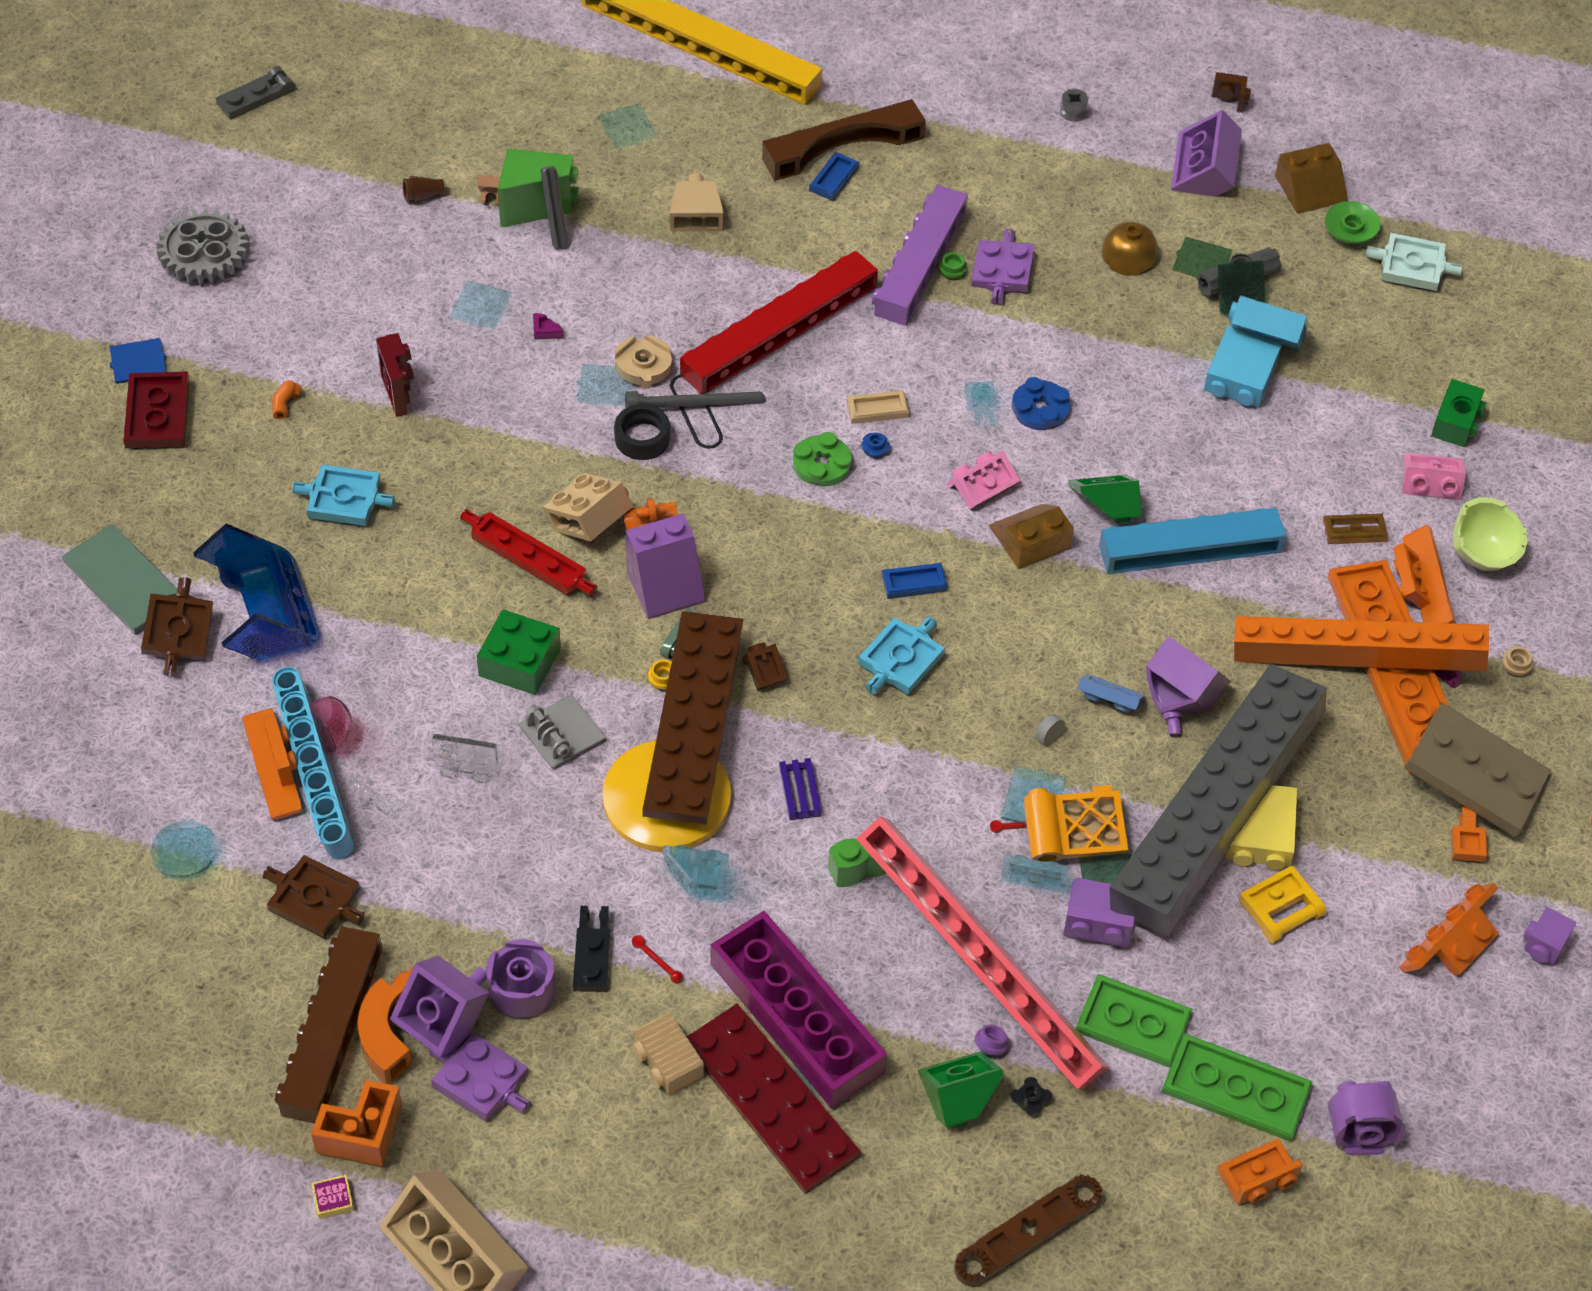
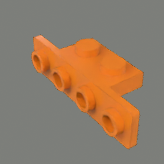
M1424 525L1403 536L1404 543L1393 547L1396 558L1393 564L1396 572L1400 575L1402 583L1399 585V589L1406 601L1410 600L1420 608L1423 622L1455 623L1432 528L1429 525Z
M271 708L244 715L242 717L271 820L275 821L301 813L303 809L292 771L298 768L293 751L286 752L284 745L290 744L285 725L278 726L276 716Z
M1478 883L1470 887L1464 893L1466 898L1461 903L1449 908L1445 912L1446 918L1425 933L1426 939L1421 944L1412 947L1405 954L1407 959L1399 966L1402 972L1421 969L1436 954L1450 973L1453 975L1461 974L1499 934L1480 908L1498 889L1495 883L1486 885Z

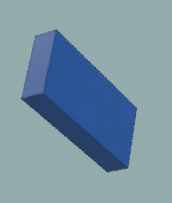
M835 152L811 182L809 191L833 201L859 168V161Z
M942 563L882 570V579L887 599L947 592V583Z

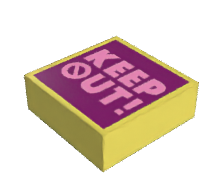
M346 1175L312 1183L319 1219L354 1211Z

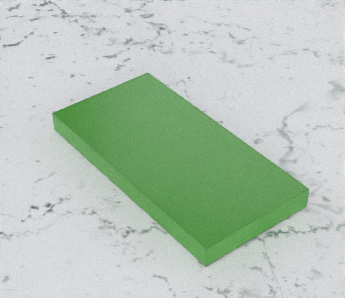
M1184 1033L1161 1093L1291 1142L1313 1081Z

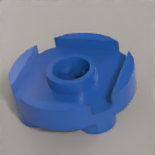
M1030 377L1013 394L1012 411H1014L1016 419L1028 428L1047 430V427L1055 425L1058 427L1066 421L1069 415V391L1053 382L1041 380L1038 377ZM1036 402H1045L1047 406H1042L1041 409L1037 408Z

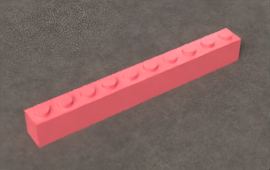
M880 816L856 838L1078 1090L1088 1088L1110 1068L891 820Z

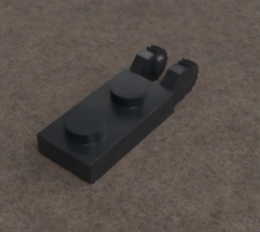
M581 905L579 928L576 931L573 991L607 992L610 929H608L609 906H601L599 911L600 928H587L590 910L588 906Z

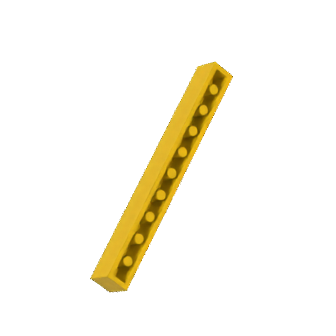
M581 0V5L803 105H806L822 87L821 67L672 1Z

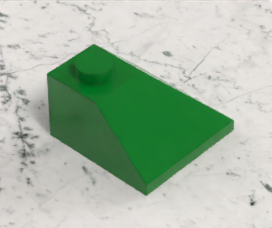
M1123 474L1068 480V484L1073 490L1111 519H1115V523L1132 522L1133 517L1141 516L1139 480Z
M981 1051L918 1070L936 1118L945 1127L950 1128L965 1126L968 1124V1120L978 1118L1003 1077L1002 1069Z

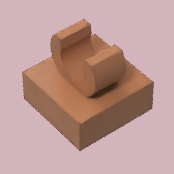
M478 175L477 186L482 192L480 199L483 204L487 203L489 195L494 194L496 195V205H499L498 184L500 177Z

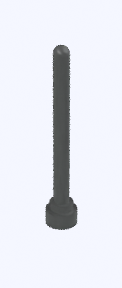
M626 391L625 408L637 404H648L661 408L762 403L765 395L758 391L644 397V394H638V391Z

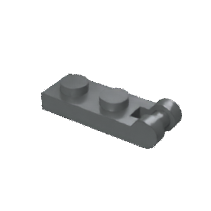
M275 66L270 69L267 75L216 97V103L231 120L294 91L295 83L289 77H286V73L281 67Z

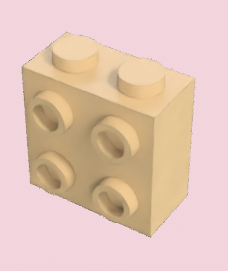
M584 473L574 478L573 483L563 491L553 495L552 500L544 505L543 509L552 528L556 532L592 541L633 506L628 497V489L622 482Z

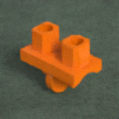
M653 498L646 499V506L629 509L622 516L625 529L628 530L676 516L678 512L676 502L655 505Z

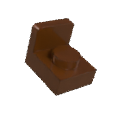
M1216 72L1211 97L1220 98L1225 101H1238L1236 112L1242 113L1243 104H1249L1251 88H1246L1248 77Z
M765 642L750 646L748 648L749 652L742 657L743 664H748L756 690L784 682L788 679L776 644L766 646Z

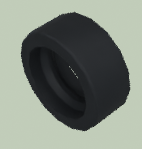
M648 404L631 405L622 410L616 417L614 424V439L619 451L623 455L636 460L653 459L663 454L670 441L668 416L661 409ZM639 423L651 424L660 431L657 436L648 440H635L625 434L627 428Z

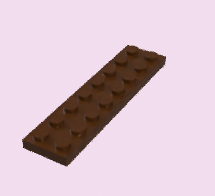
M686 611L681 613L643 804V817L707 825L743 629V619Z

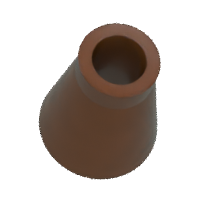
M412 175L409 178L403 179L402 188L405 201L416 203L445 194L443 179Z

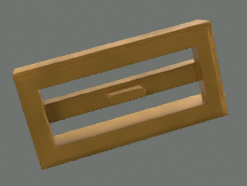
M1383 513L1328 515L1323 517L1327 544L1387 542L1388 534ZM1378 523V526H1362V524ZM1347 524H1351L1350 527H1333V526H1332V525H1347Z

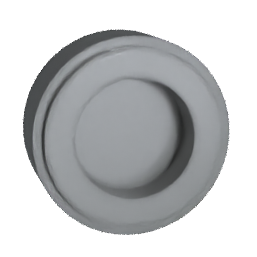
M1056 714L1048 715L1039 724L1036 730V739L1048 747L1062 735L1065 721Z

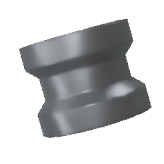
M1080 89L1065 91L1061 101V116L1068 121H1081L1087 113L1088 95Z

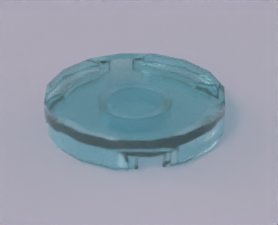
M185 820L172 823L160 830L154 838L151 848L155 868L167 878L176 881H188L199 878L205 874V870L213 866L218 853L216 840L211 830L199 822Z

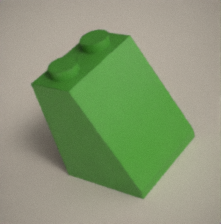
M507 148L498 184L500 225L508 227L548 218L540 172L541 168L547 166H554L557 169L563 214L571 213L573 203L578 204L580 188L575 187V184L578 182L579 168L574 167V155Z

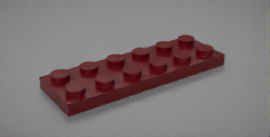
M738 1003L686 1037L696 1050V1053L699 1054L700 1059H702L704 1071L804 1194H807L860 1157V1150Z

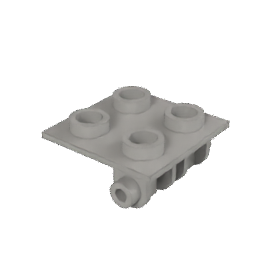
M572 694L544 710L535 704L530 705L526 709V719L518 723L519 727L552 769L606 739Z

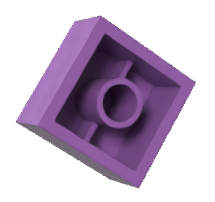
M1169 636L1146 666L1149 689L1157 710L1163 714L1164 720L1167 721L1169 736L1182 734L1180 725L1182 714L1210 711L1231 683L1227 677Z
M440 956L415 963L390 1020L438 1056L442 1057L454 1052L468 1039L489 995V992L480 986L487 978L486 971L478 967L468 978Z

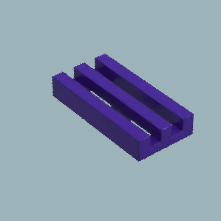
M805 758L804 762L801 763L798 762V759L792 760V764H786V761L779 762L789 821L821 817V807L811 758ZM800 770H805L813 810H808ZM790 771L794 773L800 812H795L788 776Z

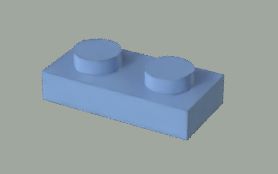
M1085 674L1081 677L1077 688L1085 692V697L1099 702L1102 699L1114 702L1113 707L1125 712L1139 709L1145 697V694L1090 674Z

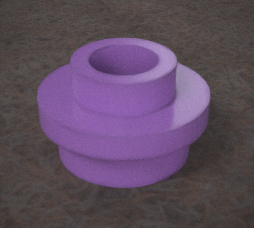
M989 1024L983 1026L974 1037L975 1044L986 1055H1002L1008 1047L1006 1032L996 1025Z

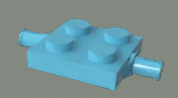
M321 464L319 474L311 484L294 481L292 487L293 494L310 495L306 511L307 517L311 519L367 526L370 513L376 505L393 508L395 504V495L377 492L381 481L379 472Z
M927 616L919 627L907 625L894 617L858 657V664L875 675L865 685L868 692L876 694L884 683L891 684L908 695L944 656L945 647L933 641L928 635L937 626L934 618L931 620V617Z

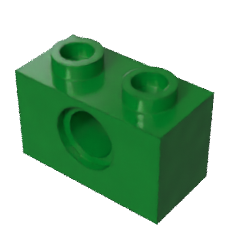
M1451 379L1436 417L1431 437L1465 447L1467 439H1474L1479 425V422L1474 421L1475 417L1482 418L1487 403L1481 401L1485 389Z

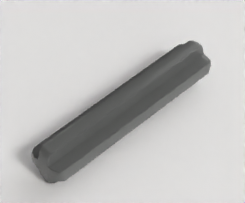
M547 166L541 168L540 172L551 240L555 249H561L568 246L557 169L554 166Z

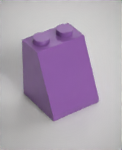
M684 513L625 530L627 575L647 619L705 602L695 538Z

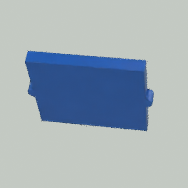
M160 338L109 346L112 359L109 365L113 369L116 384L128 382L129 373L166 372L164 360L167 357L162 351Z

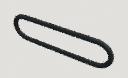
M682 375L674 377L670 382V389L673 395H677L674 389V382L681 378ZM709 405L705 407L719 434L718 442L713 445H704L699 441L684 407H679L695 442L699 446L710 449L722 443V432Z

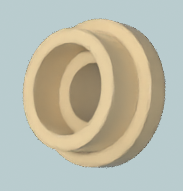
M1515 646L1504 653L1502 665L1508 673L1515 676H1524L1530 673L1534 661L1528 649Z

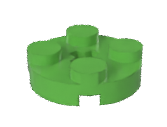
M823 432L821 435L808 437L795 445L793 468L796 475L804 482L809 484L810 482L816 483L819 486H832L840 483L847 477L851 468V451L843 441L837 439L834 433ZM817 458H828L827 464H823L822 462H816Z

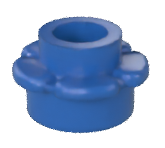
M869 433L863 437L861 448L867 456L880 458L890 449V443L887 442L888 439L884 434Z

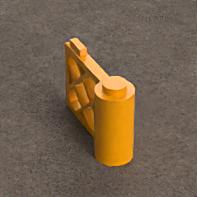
M1112 785L1093 786L1092 792L1059 795L1048 792L1045 788H1037L1029 791V795L1023 798L1032 862L1048 864L1065 858L1127 854L1128 844L1119 790H1112ZM1113 800L1114 812L1108 819L1093 808L1099 801ZM1076 803L1085 811L1074 821L1065 814L1063 804ZM1088 813L1103 824L1094 835L1080 825ZM1114 818L1116 820V825L1111 822ZM1066 823L1071 826L1068 831H1067ZM1108 827L1118 835L1119 845L1107 846L1098 837ZM1074 830L1089 840L1083 848L1070 849L1068 837Z

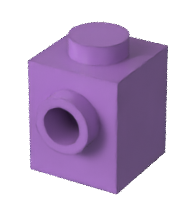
M1546 907L1538 922L1531 920L1523 935L1524 938L1528 939L1524 951L1529 953L1534 960L1554 966L1577 922Z

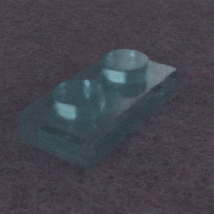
M1005 854L1000 881L1065 893L1069 867L1053 861L1042 862L1028 859L1022 855L1011 856Z

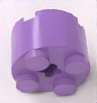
M517 939L505 943V947L497 952L495 950L490 955L486 966L489 997L494 1008L498 1012L514 1018H528L543 1014L552 1002L556 990L553 959L543 950V947L531 940Z
M1347 1081L1337 1087L1338 1092L1330 1099L1328 1110L1335 1143L1338 1148L1340 1146L1344 1147L1345 1153L1352 1156L1378 1155L1384 1153V1146L1392 1143L1394 1148L1403 1140L1405 1135L1397 1096L1390 1082L1378 1081L1376 1083L1357 1084L1353 1081Z

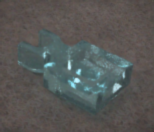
M965 382L964 392L967 411L976 410L974 414L975 426H979L980 417H987L989 425H994V413L991 410L997 407L994 382Z

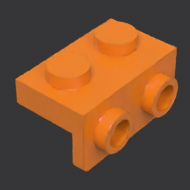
M1277 1138L1220 1164L1217 1172L1239 1206L1248 1201L1251 1204L1257 1203L1269 1194V1191L1278 1187L1280 1190H1285L1293 1186L1298 1181L1303 1164L1300 1159L1293 1162L1283 1144Z

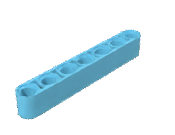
M288 666L282 667L273 675L272 684L317 836L329 856L335 859H345L353 852L355 842L311 697L297 669Z

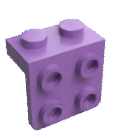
M1076 878L1072 882L1063 936L1128 948L1135 916L1119 914L1110 910L1109 887L1111 884Z

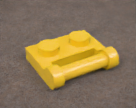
M1293 865L1241 892L1238 899L1262 929L1263 935L1271 944L1280 940L1282 934L1311 918L1318 919L1326 914V907L1322 900ZM1301 900L1306 904V907L1277 923L1271 918Z

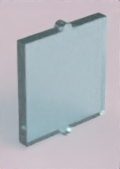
M640 104L625 108L618 107L614 111L598 115V119L615 149L631 144L638 145L641 141L657 137Z
M467 281L450 314V318L467 322L470 326L479 325L495 329L512 292L492 287L491 284L483 285Z
M582 364L581 376L577 380V385L579 386L577 402L625 406V392L632 390L633 385L619 376L615 366Z
M1015 766L1001 819L1023 823L1024 827L1027 828L1023 798L1029 795V791L1037 788H1045L1048 792L1055 795L1063 794L1066 777L1044 773L1043 769L1035 771Z

